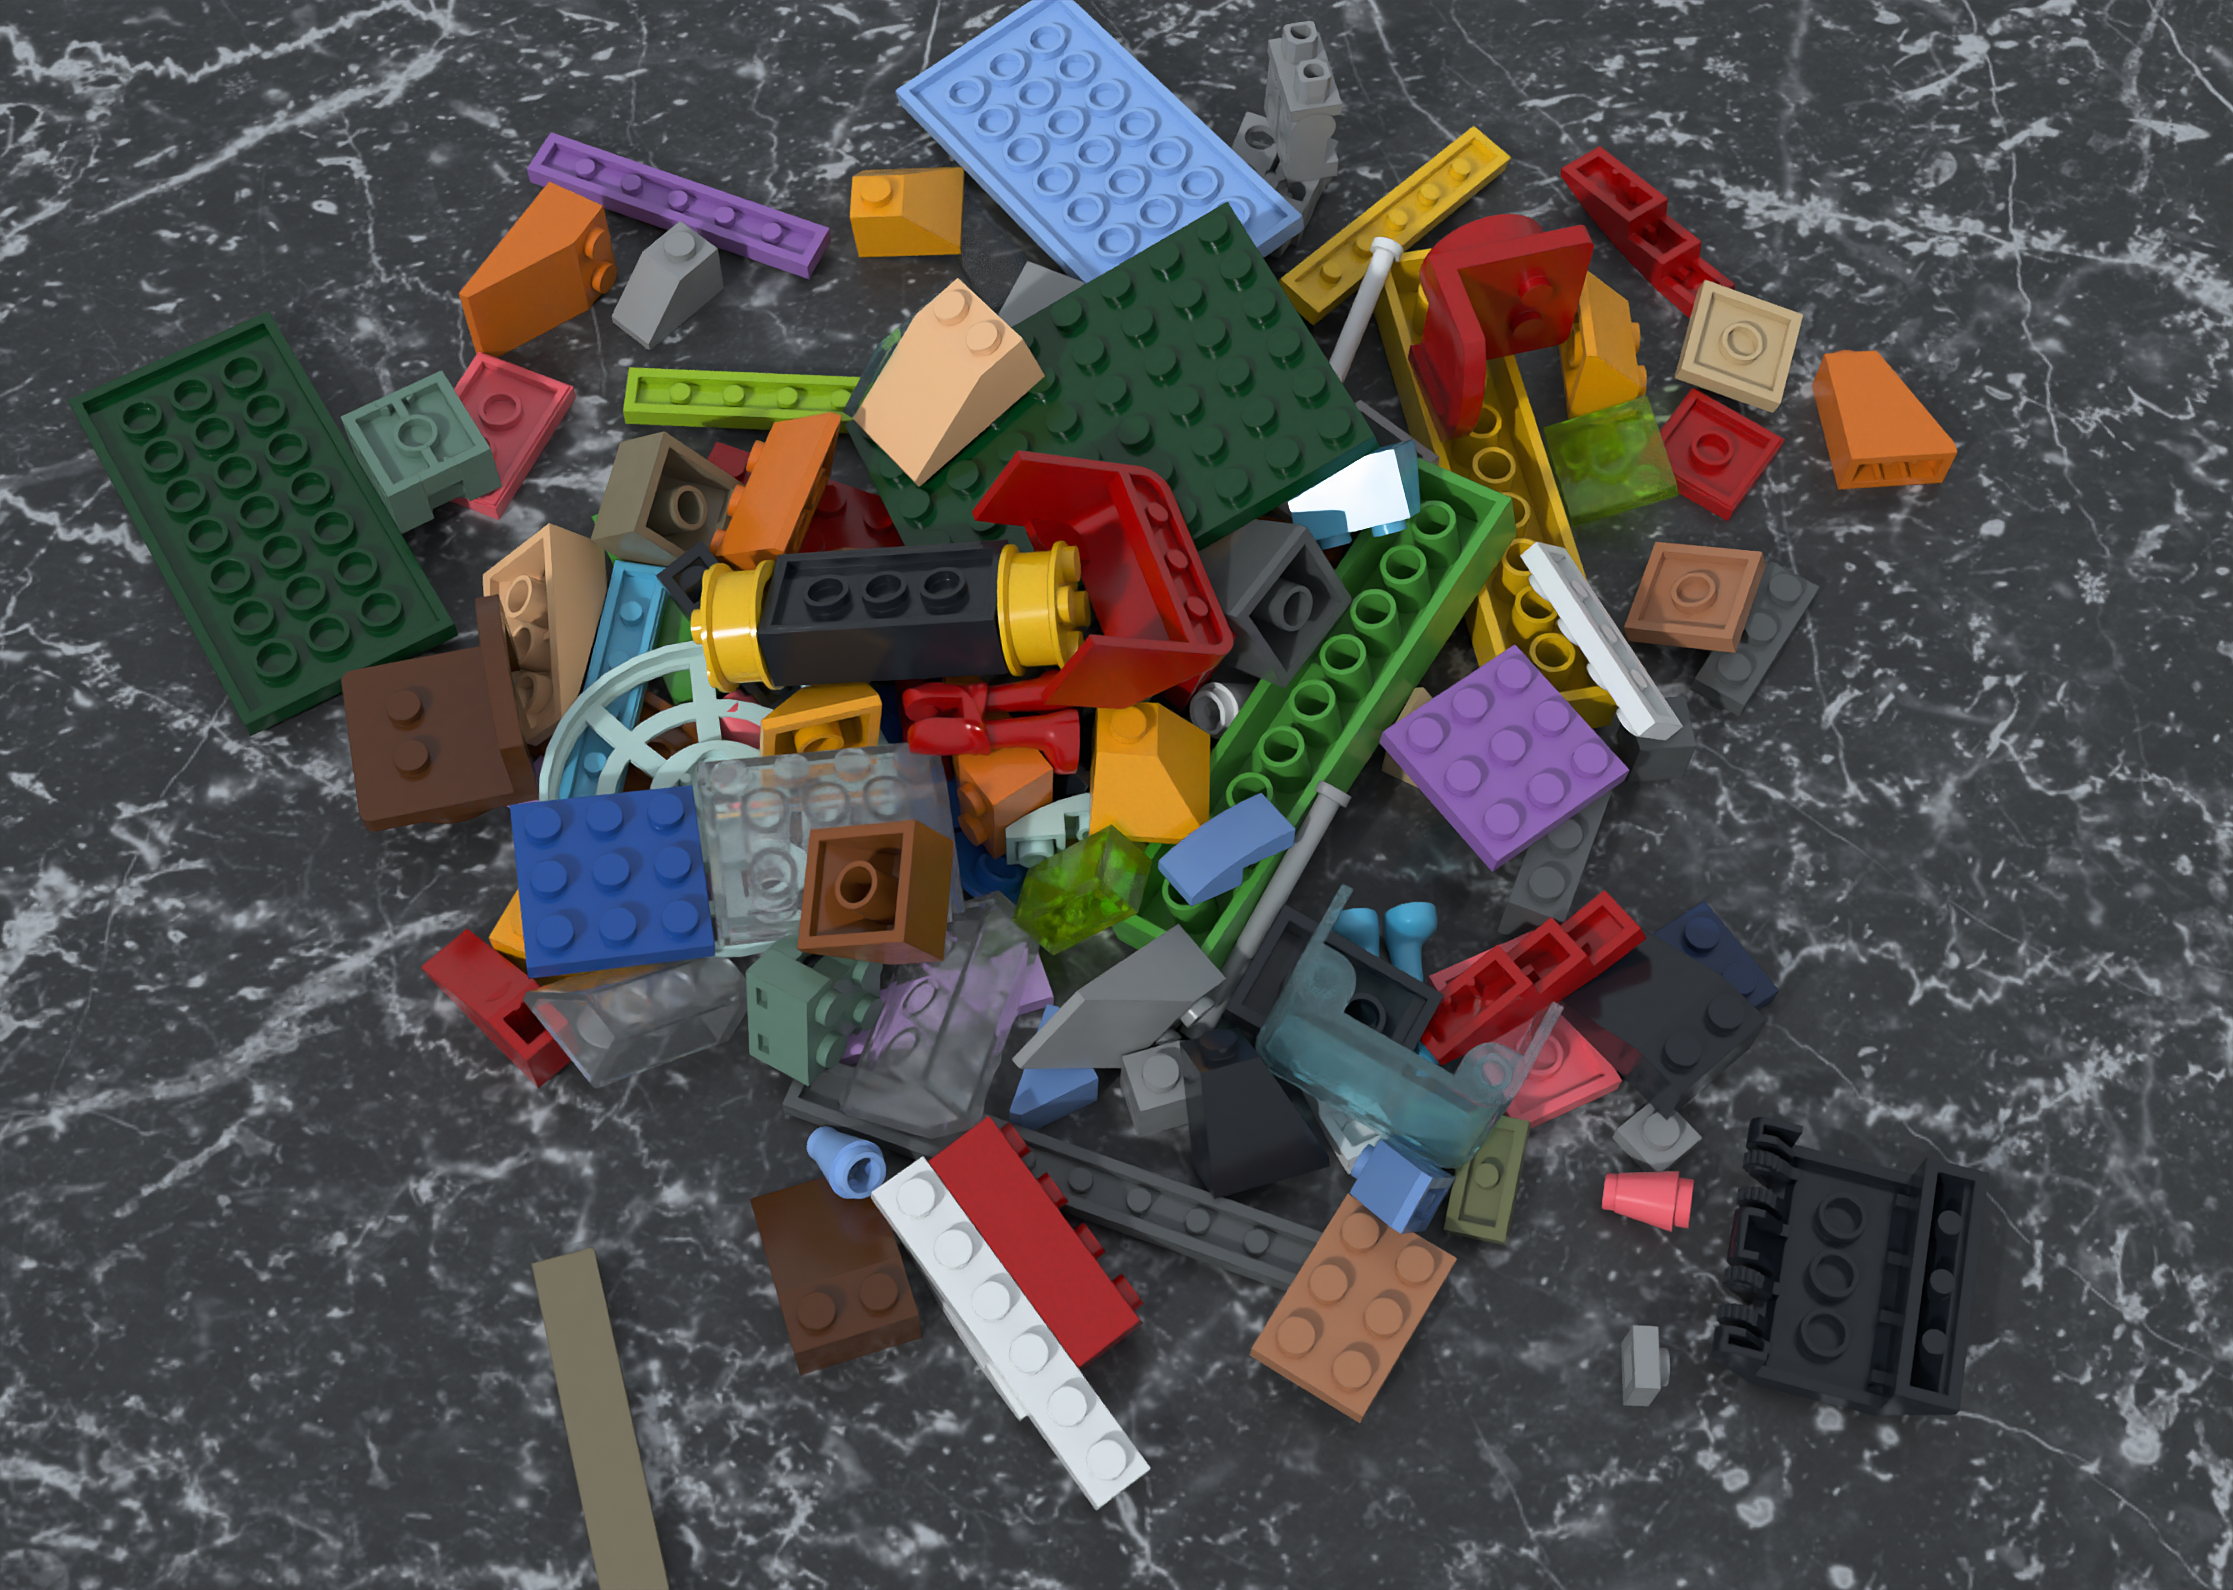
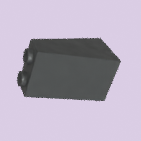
M1255 519L1198 552L1228 626L1238 635L1233 642L1232 649L1225 656L1222 663L1283 688H1286L1353 601L1309 529L1299 524Z

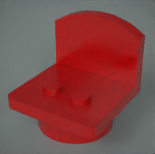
M1518 214L1493 215L1459 227L1441 239L1427 254L1420 268L1419 280L1429 305L1421 343L1410 345L1408 361L1440 442L1466 437L1475 428L1484 399L1486 360L1557 346L1568 340L1594 250V244L1586 226L1577 225L1544 232L1538 222L1527 216Z

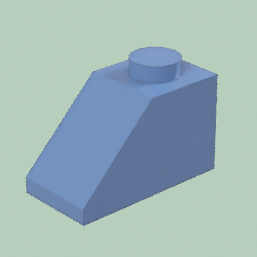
M1380 1139L1376 1147L1368 1144L1357 1158L1351 1171V1176L1356 1178L1357 1181L1350 1194L1401 1234L1426 1231L1456 1177L1393 1139Z

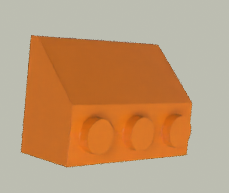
M828 412L775 422L766 442L755 441L746 466V471L751 473L746 486L741 484L735 486L726 515L732 517L726 531L719 528L716 530L709 547V551L719 563L727 564L732 571L756 570L758 564L763 560H773L776 562L779 554L799 553L832 474L841 415Z

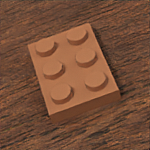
M1347 1194L1252 1346L1250 1356L1358 1423H1361L1453 1269L1457 1258L1414 1232L1404 1234L1397 1232L1355 1197Z

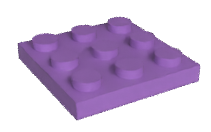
M1515 644L1384 730L1379 742L1492 872L1625 780L1629 772L1626 765Z

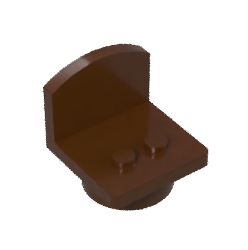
M499 594L475 598L480 646L351 670L343 675L341 683L358 811L367 830L377 832L423 822L438 824L459 823L476 818L490 809L539 800V779L523 734L511 672L520 671L518 653Z

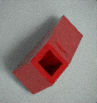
M466 929L421 966L422 971L538 1089L585 1049L575 1021L532 978L528 979L527 974L470 930Z

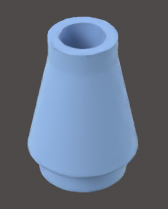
M830 1126L820 1127L810 1135L807 1142V1152L816 1161L837 1195L847 1199H863L871 1196V1192L883 1184L886 1176V1164L882 1151L875 1143L838 1132Z

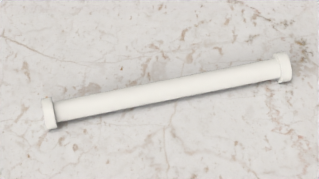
M1375 237L1370 247V251L1373 253L1372 259L1329 361L1342 384L1350 369L1393 262L1400 260L1404 251L1400 244L1385 237Z

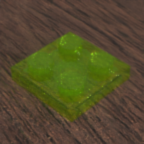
M1648 396L1543 427L1573 527L1679 496L1677 483Z

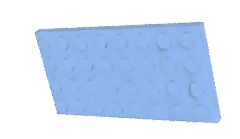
M1074 0L1029 1L895 90L899 104L934 140L963 167L1069 277L1085 284L1227 201L1263 258L1304 230L1303 216Z

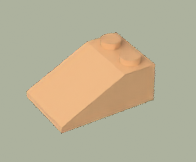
M957 278L915 315L853 417V420L920 487L1044 378L1045 374L1023 338Z

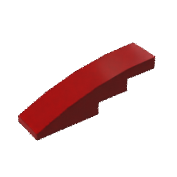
M1602 147L1595 148L1561 168L1560 176L1614 246L1660 294L1689 319L1697 291L1704 280L1735 290V284L1700 257L1702 241L1667 215L1668 198Z
M1604 890L1562 925H1559L1552 917L1549 918L1507 953L1497 944L1439 991L1444 996L1419 1040L1442 1066L1494 1041L1546 1011L1600 975L1647 938L1637 923Z

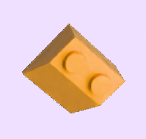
M1587 271L1569 338L1564 343L1558 345L1568 419H1631L1637 398L1645 396L1647 386L1646 368L1644 365H1638L1636 358L1640 347V327L1638 322H1631L1628 300Z

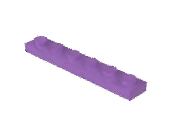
M550 132L527 168L531 183L545 187L550 181L603 205L605 209L666 230L671 229L681 221L715 247L810 279L831 242L830 228L552 132Z

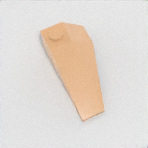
M548 523L483 574L484 597L499 594L517 649L520 671L511 672L515 683L514 690L526 743L537 746L554 734L559 721L578 698L606 598L608 581L604 549L590 541V538Z

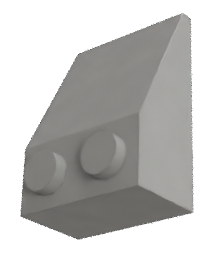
M1177 924L1077 990L1012 1060L1019 1069L1121 1068L1122 1056L1181 1040L1182 1037L1175 1029L1182 1022L1187 1028H1190L1216 1005L1209 996L1226 978L1184 929Z

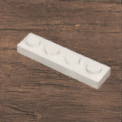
M1535 542L1520 556L1531 572L1529 582L1543 599L1552 604L1560 616L1557 623L1564 636L1573 644L1579 646L1588 659L1589 663L1586 667L1591 678L1601 688L1609 691L1619 707L1616 710L1619 721L1631 734L1637 737L1666 741L1681 729L1683 725L1566 549Z

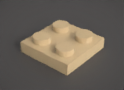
M1704 280L1697 291L1674 378L1773 413L1781 404L1803 314Z

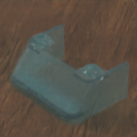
M1342 883L1259 1030L1256 1038V1052L1271 1073L1433 1165L1441 1168L1462 1166L1475 1157L1519 1092L1564 1007L1551 1002L1537 1012L1516 1051L1498 1043H1483L1466 1053L1454 1074L1446 1071L1344 1013L1355 991L1356 974L1352 964L1344 955L1323 944L1353 891L1352 888Z

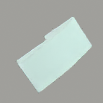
M1090 792L1058 800L1038 808L1006 827L1007 865L1021 864L1028 868H1041L1052 864L1054 861L1065 860L1066 839H1078L1087 843L1104 841L1103 839H1088Z

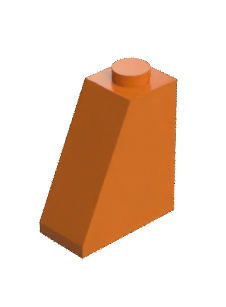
M1841 350L1835 353H1825L1813 380L1812 389L1838 490L1942 483L1958 453L1956 445L1878 351L1855 352L1853 350Z

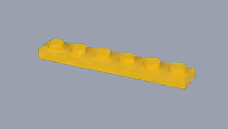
M1475 126L1471 127L1279 280V284L1296 311L1312 325H1315L1360 288L1373 256L1370 247L1375 237L1391 239L1400 244L1404 249L1403 252H1405L1504 172L1511 157Z

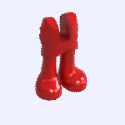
M1061 669L1047 670L1039 678L995 686H988L987 682L971 684L932 682L922 685L918 684L916 687L905 690L902 695L906 716L910 720L916 721L907 732L908 748L911 753L931 756L965 754L989 756L992 749L1032 748L1044 753L1045 759L1053 768V773L1058 775L1075 774L1077 771L1080 750L1079 714L1077 709H1073V706L1043 703L1040 694ZM1019 711L1040 714L1036 716L985 720V715L988 713Z

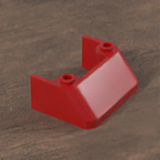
M1018 450L973 509L972 514L975 521L1024 526L1035 552L1051 551L1056 541H1065L1068 546L1078 547L1081 563L1080 576L1104 636L1089 635L1040 694L1044 704L1125 709L1216 667L1232 649L1233 636L1172 490L1166 481L1154 471L1136 465Z

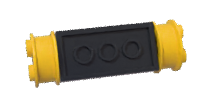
M1008 540L779 554L776 562L773 560H763L758 564L756 570L732 571L725 563H715L703 573L700 609H694L692 612L691 633L695 644L703 645L707 678L710 686L718 688L723 693L734 692L740 683L764 682L769 689L780 690L784 686L797 685L809 686L815 684L1007 674L1008 669L1013 676H1023L1029 666L1059 665L1060 669H1062L1084 642L1080 627L1090 625L1091 609L1088 592L1078 591L1077 582L1080 580L1081 563L1077 546H1068L1065 541H1056L1051 551L1020 553L1018 547L1015 544H1009Z

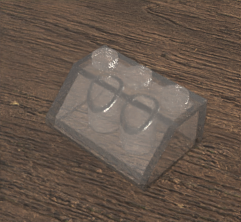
M715 956L711 958H696L589 971L527 991L523 1001L596 1089L729 1041L747 1012L746 978L728 957Z

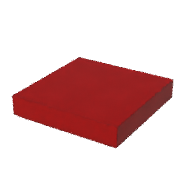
M1692 388L1640 456L1636 469L1724 520L1729 521L1777 456L1785 439Z

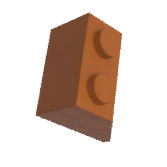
M915 819L810 829L797 950L804 953L889 965L944 961L954 841Z

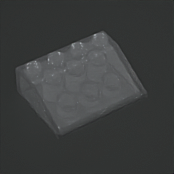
M908 743L697 763L699 815L719 947L799 937L810 829L915 819L954 841L947 922L965 920V907L947 781L941 756L913 754L909 751Z

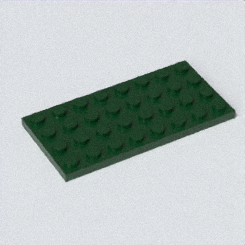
M269 311L68 400L76 418L250 736L343 692L341 679L348 671L409 660L459 636L450 615Z

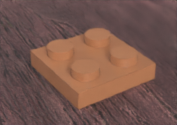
M1655 542L1624 626L1628 641L1736 653L1766 566L1763 552Z

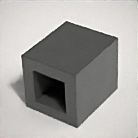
M1686 696L1665 698L1683 725L1681 729L1666 741L1637 737L1620 723L1617 738L1622 762L1629 769L1626 776L1627 783L1683 778L1696 748Z

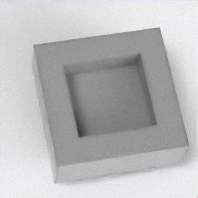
M1650 1103L1621 1125L1612 1137L1644 1172L1669 1171L1694 1150L1702 1140V1137L1678 1112L1666 1120Z
M1633 1325L1621 1343L1623 1405L1649 1407L1661 1390V1387L1668 1385L1670 1376L1669 1351L1667 1348H1659L1658 1326Z

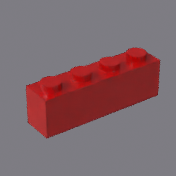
M987 1116L928 1162L1078 1368L1084 1370L1144 1324L1135 1313L1138 1308L1144 1305V1302L1122 1273L1111 1280L1097 1260L1106 1251L1084 1222L1073 1229L1059 1209L1069 1201L1050 1175L1045 1172L1037 1179L1022 1160L1032 1151L1013 1125L1008 1122L999 1128L991 1117Z

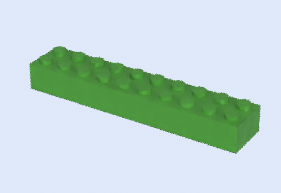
M1417 457L1420 512L1411 518L1405 519L1407 529L1377 537H1373L1371 527L1361 531L1335 569L1336 574L1353 601L1286 688L1263 679L1259 681L1210 753L1209 820L1234 805L1262 793L1296 829V836L1319 795L1314 790L1320 780L1344 793L1348 792L1378 746L1382 732L1392 725L1517 535L1511 497ZM1149 843L1104 910L1117 938L1139 950L1179 924L1220 971L1288 849L1244 867L1242 885L1191 907L1158 870L1159 860L1177 844Z

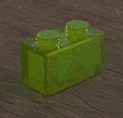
M1111 824L1029 868L1012 921L1049 953L1055 955L1137 914L1152 860Z

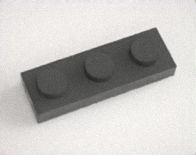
M1771 561L1763 572L1736 653L1712 651L1695 677L1690 690L1740 717L1813 602L1820 587Z

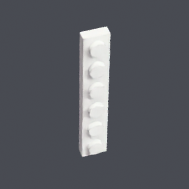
M922 1156L871 1192V1199L1095 1510L1100 1509L1151 1469L926 1159Z

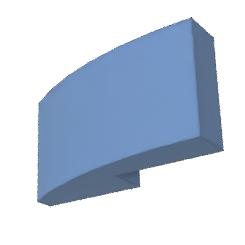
M1259 793L1223 811L1186 836L1159 860L1158 870L1192 907L1242 885L1244 867L1293 847L1296 829L1262 793Z

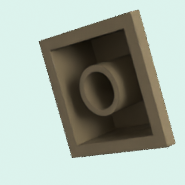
M665 431L622 441L616 454L590 541L623 561L667 567L700 541L709 549L718 528L727 530L732 519L731 516L726 515L731 495L737 484L743 486L744 484Z

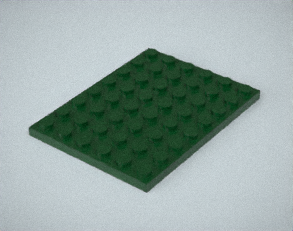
M1228 201L1011 327L1023 338L1045 377L920 487L900 469L854 420L845 424L905 546L1008 540L1009 544H1015L1018 547L1020 553L1035 552L1024 526L975 521L972 514L973 509L1018 450L1136 465L1154 471L1171 488L1196 550L1199 552L1380 448L1371 428ZM1080 576V580L1077 582L1078 591H1086ZM1090 602L1091 613H1093V612H1094V609H1093L1092 604H1091V602Z

